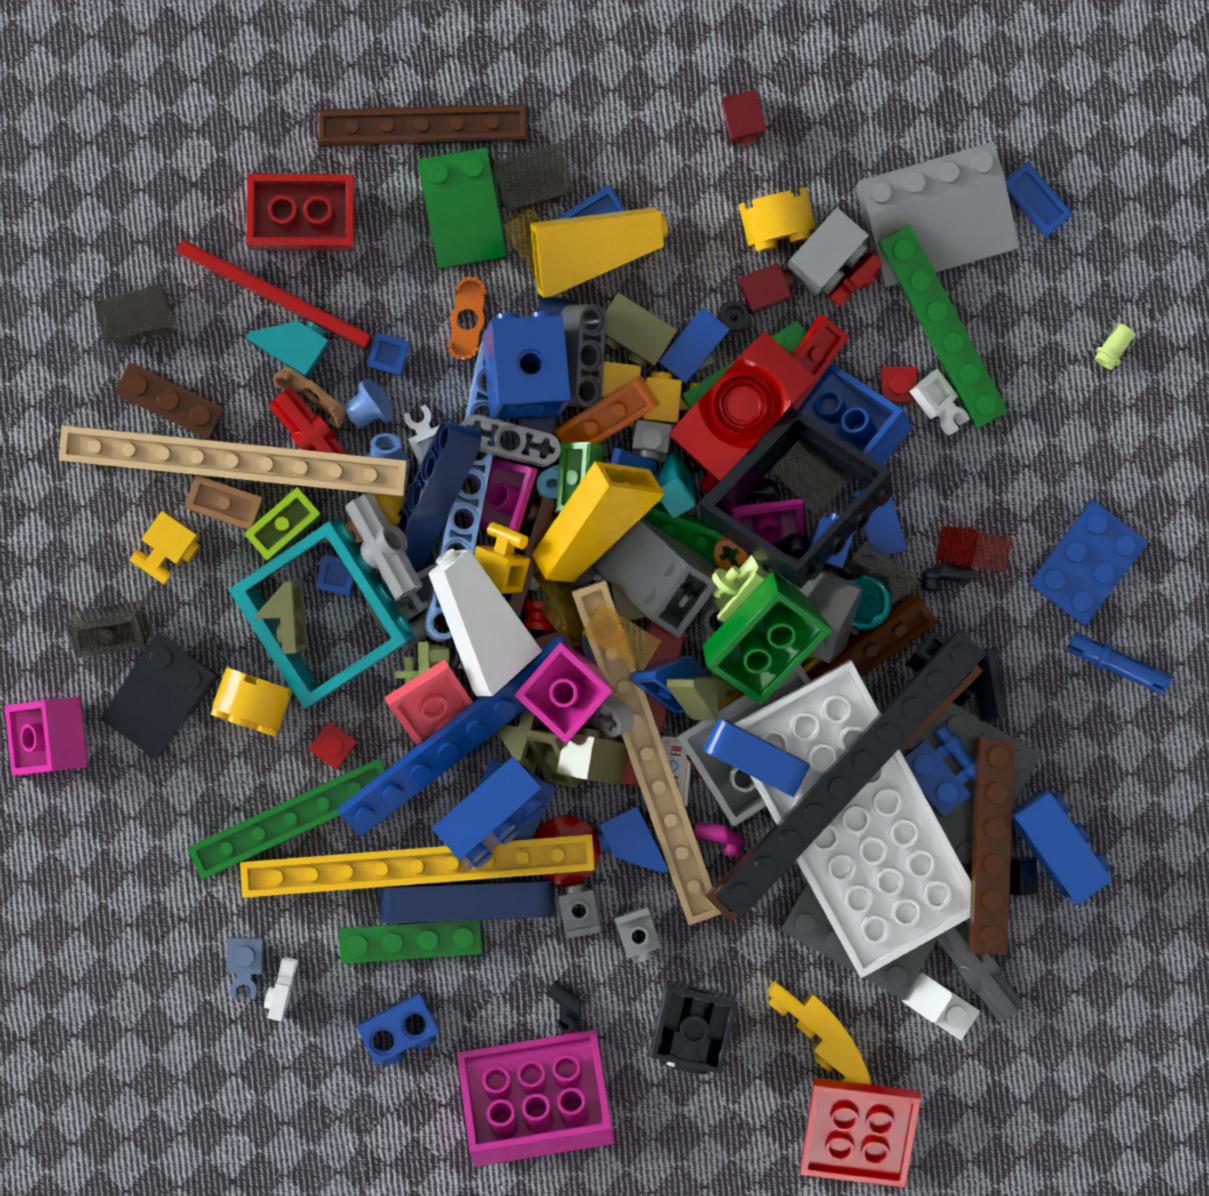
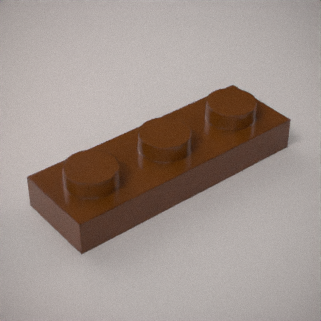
M130 362L114 392L115 395L208 440H211L226 410L224 407Z

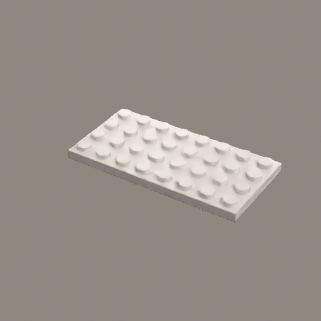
M851 660L840 664L734 723L736 726L797 756L811 765L794 797L750 776L776 825L879 714L874 701ZM898 749L796 860L861 978L970 918L971 881L901 751Z

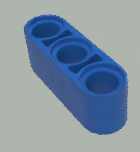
M720 717L702 749L713 757L792 797L797 793L811 766L797 756Z

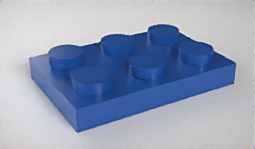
M1091 500L1027 584L1080 625L1086 626L1149 542L1097 502Z

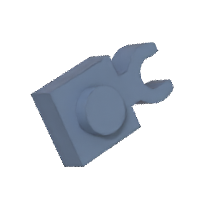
M227 938L226 973L236 974V980L230 987L232 999L238 997V987L240 985H247L250 988V999L257 997L258 985L253 980V974H263L264 938Z

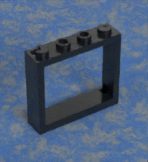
M790 407L699 502L702 522L801 589L809 580H814L818 577L823 569V565L832 555L836 556L843 550L847 539L856 530L860 531L867 524L871 513L878 506H883L888 502L893 492L891 471L793 407ZM797 441H800L868 487L796 562L727 514Z

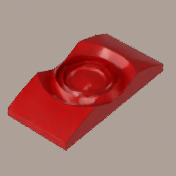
M764 331L691 407L668 435L714 478L720 481L792 407L817 378Z

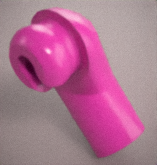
M696 823L694 829L696 839L724 843L722 852L726 856L739 857L742 854L741 847L744 845L742 836L721 824Z

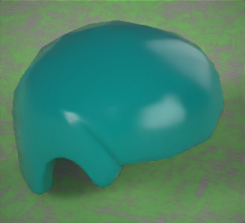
M868 576L848 580L864 587L852 628L869 630L882 624L891 610V595L885 585Z

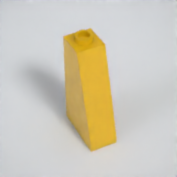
M651 207L530 223L537 293L543 298L551 297L664 247L663 237L668 236V224L665 215L661 216V211Z
M594 461L532 553L545 579L575 582L661 500L665 493L650 469Z

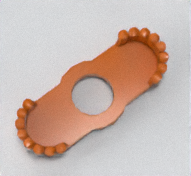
M471 276L463 278L455 287L457 296L455 308L450 316L452 332L450 343L447 345L452 356L463 361L471 359L479 350L480 331L485 324L483 307L487 291L481 280ZM464 310H471L478 317L476 326L470 330L462 329L457 323L458 315Z

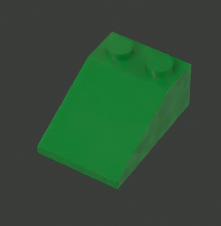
M487 147L419 159L418 166L438 270L507 258Z

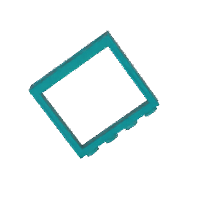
M340 519L327 522L229 589L230 594L304 709L315 705L416 638L412 632L413 629L408 623L410 619L405 613H400L393 602L394 597L387 584L379 581L374 573L375 568L370 567L363 559L360 549L355 543L356 535L354 531H349L345 523H342ZM328 538L392 639L319 686L299 653L282 654V645L277 640L278 620L276 618L254 619V616L266 604L256 586Z

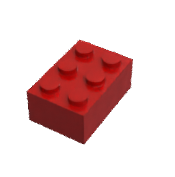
M247 174L246 245L253 251H356L357 181L354 175Z

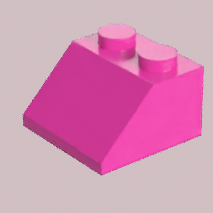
M80 697L41 700L4 706L12 776L88 767V750L83 729L84 713L81 708Z

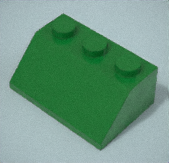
M772 571L704 643L703 651L706 666L762 705L832 632V627L798 588Z

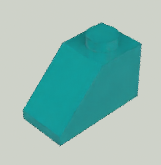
M296 321L251 331L246 336L249 342L288 367L296 370L307 379L310 378L331 345L329 340L324 338L327 331L309 321L307 326Z

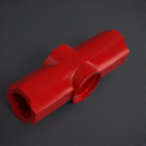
M292 387L283 391L268 405L272 413L291 432V438L301 450L349 454L336 440L338 437L318 414L315 415Z

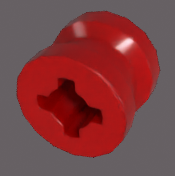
M525 600L523 605L525 615L524 619L521 620L525 628L555 632V624L552 618L553 613L557 611V604Z

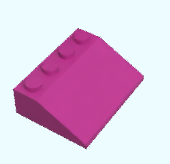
M596 1029L457 1052L469 1150L474 1167L615 1144Z

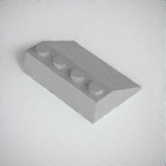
M994 141L858 181L855 187L874 254L883 262L879 270L885 288L898 285L899 283L877 242L907 225L912 227L935 273L1020 248L1005 177Z
M800 664L762 705L746 694H743L719 709V717L734 724L811 680ZM702 720L678 735L677 738L725 816L734 827L766 807L748 774L702 750L717 720Z

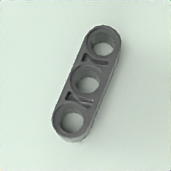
M595 304L567 305L560 314L563 315L571 397L567 407H593L599 402L602 395L606 330L605 313L600 306Z

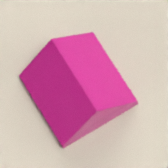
M492 458L479 524L480 529L487 530L491 522H496L521 533L539 474L538 469ZM468 516L466 524L471 526V520Z
M802 499L736 506L730 511V517L771 545L791 533H800L805 537Z
M560 642L514 696L565 744H568L613 693L614 689L595 663L565 643Z

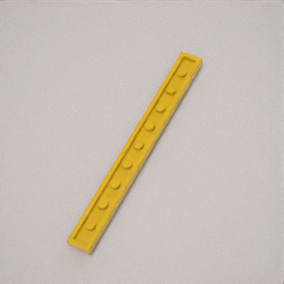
M593 835L510 841L506 845L500 843L491 851L492 857L486 864L479 869L473 867L469 871L447 846L240 862L242 898L595 870Z

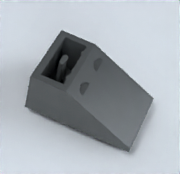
M643 517L616 541L595 565V569L642 613L678 638L682 636L717 587L712 580V574L719 568L716 564Z

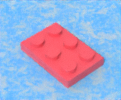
M445 659L384 697L392 712L417 746L474 702Z

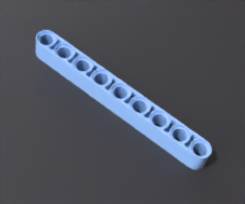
M483 341L477 353L465 419L474 415V412L478 410H483L489 414L488 391L484 390L480 384V379L486 376ZM474 423L472 428L479 429V425ZM492 427L490 434L480 431L481 436L490 438L487 445L493 446L492 440L498 430L497 428ZM484 453L482 460L474 461L466 478L476 482L478 491L476 494L468 495L462 489L460 490L444 523L437 558L450 547H458L461 550L469 549L474 554L493 457L492 454ZM458 512L467 514L471 520L470 528H458L453 521L454 514ZM432 584L424 629L431 640L444 642L449 640L452 635L450 631L448 633H439L434 629V617L444 616Z

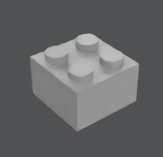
M836 207L793 255L786 269L794 279L816 298L822 291L828 295L842 280L841 278L844 276V273L841 270L845 265L852 269L865 254L864 252L868 247L864 243L869 235Z

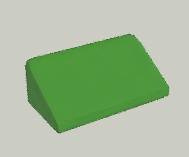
M560 442L561 452L556 512H561L594 461L603 462L604 446L602 444L592 442Z

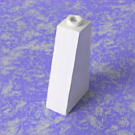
M450 549L437 558L436 563L438 565L428 574L473 692L476 696H494L542 650L469 549L458 551Z

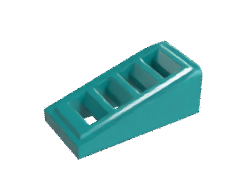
M673 451L666 458L658 484L665 493L660 500L670 516L676 518L696 506L693 475L677 452Z

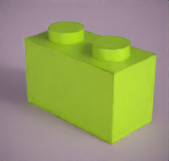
M297 487L248 529L244 535L262 556L270 562L287 550L325 516L305 493Z

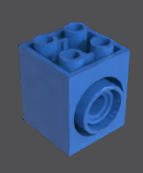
M551 311L534 312L531 314V317H517L516 313L496 315V319L490 320L483 334L490 418L507 419L561 415L571 400L563 315L553 316ZM521 368L529 370L531 374L525 373Z

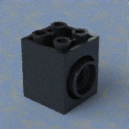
M665 979L649 1048L651 1058L658 1059L662 1065L685 1072L708 1074L709 1071L722 1074L738 1005L735 996Z

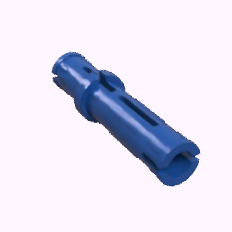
M1077 631L1073 633L1066 648V652L1094 663V668L1099 670L1105 668L1160 695L1165 694V689H1168L1172 679L1171 674H1167L1112 649V644L1107 642L1099 643Z

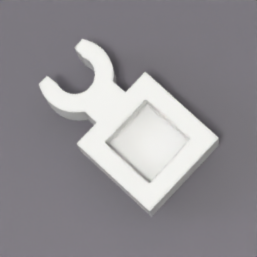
M938 369L929 373L909 391L930 419L936 416L940 418V426L947 435H951L959 430L953 419H955L959 426L970 419L963 408L957 407L953 403L958 395Z
M425 405L421 406L424 419L420 423L413 422L408 412L404 414L408 427L417 433L416 436L408 440L419 465H421L439 427L431 429L432 416L430 410Z
M282 958L275 988H268L264 1002V1008L269 1009L267 1017L269 1019L282 1021L285 1018L298 964L297 959Z

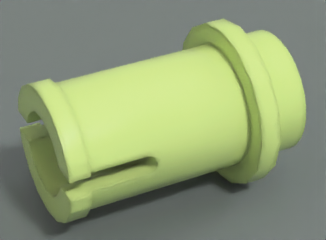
M1116 323L1115 328L1102 348L1097 347L1095 351L1097 355L1094 359L1100 365L1110 370L1114 366H1119L1121 363L1120 357L1131 340L1136 336L1135 332L1124 324Z

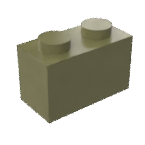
M619 292L605 312V346L614 351L617 347H620L628 352L629 356L627 359L633 364L641 366V369L645 370L647 365L655 369L658 361L677 335L678 330Z
M581 728L568 744L562 741L556 774L622 786L628 756L625 743L617 742V736L611 737L602 731Z

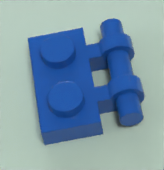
M944 724L934 732L942 742L939 747L934 750L927 740H923L904 756L923 794L942 817L948 815L971 796L963 783L969 778L975 783L976 758L973 759L962 746L963 740L957 733L953 735ZM949 753L962 767L955 775L942 760Z

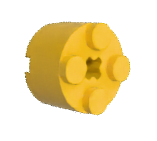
M799 188L800 196L794 197V193H791V190L753 199V207L747 208L745 203L739 204L748 246H755V250L761 252L777 248V240L789 238L792 243L808 240L812 235L811 231L817 230L807 188Z
M226 667L210 715L276 737L289 704L292 689Z

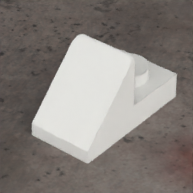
M921 971L918 973L904 1000L901 999L903 1003L959 1040L963 1039L980 1013V1010Z

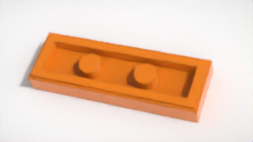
M638 375L600 399L595 406L586 408L558 426L554 432L561 442H592L599 444L655 409L660 403L642 376Z

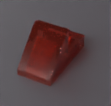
M941 526L935 560L1004 574L1012 539L981 533L980 530Z

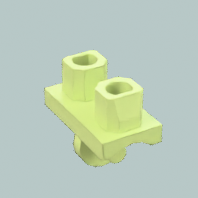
M752 555L740 569L737 566H732L729 571L718 568L712 574V580L717 586L712 594L715 596L714 602L720 610V613L717 615L718 620L725 622L769 575L767 571L763 570L762 563Z
M418 642L419 670L415 671L414 657H404V671H394V679L404 678L406 684L444 659L450 666V647L431 645V642Z

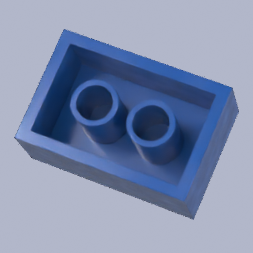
M513 756L431 829L468 871L473 867L479 869L491 859V851L500 843L506 845L518 835L519 830L517 828L527 819L531 822L538 818L545 811L546 806L544 804L549 800L538 783Z
M1039 790L1012 809V824L1066 901L1079 905L1113 881L1107 873L1112 868L1100 852L1092 851L1087 845L1091 839L1081 824H1075L1073 821H1070L1066 815L1070 809L1058 793L1055 795L1053 792Z

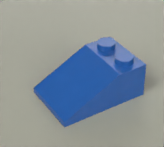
M830 363L797 410L881 466H883L913 428L903 409L833 363Z

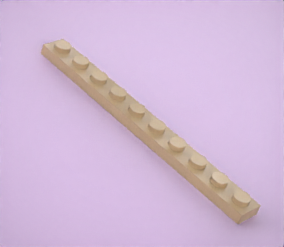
M67 425L61 426L60 461L406 496L408 460Z
M605 580L571 591L596 664L614 689L611 695L626 703L633 714V728L621 735L687 923L692 925L720 915L722 913L705 897L713 887L645 692L629 680L631 673L636 672L637 669Z

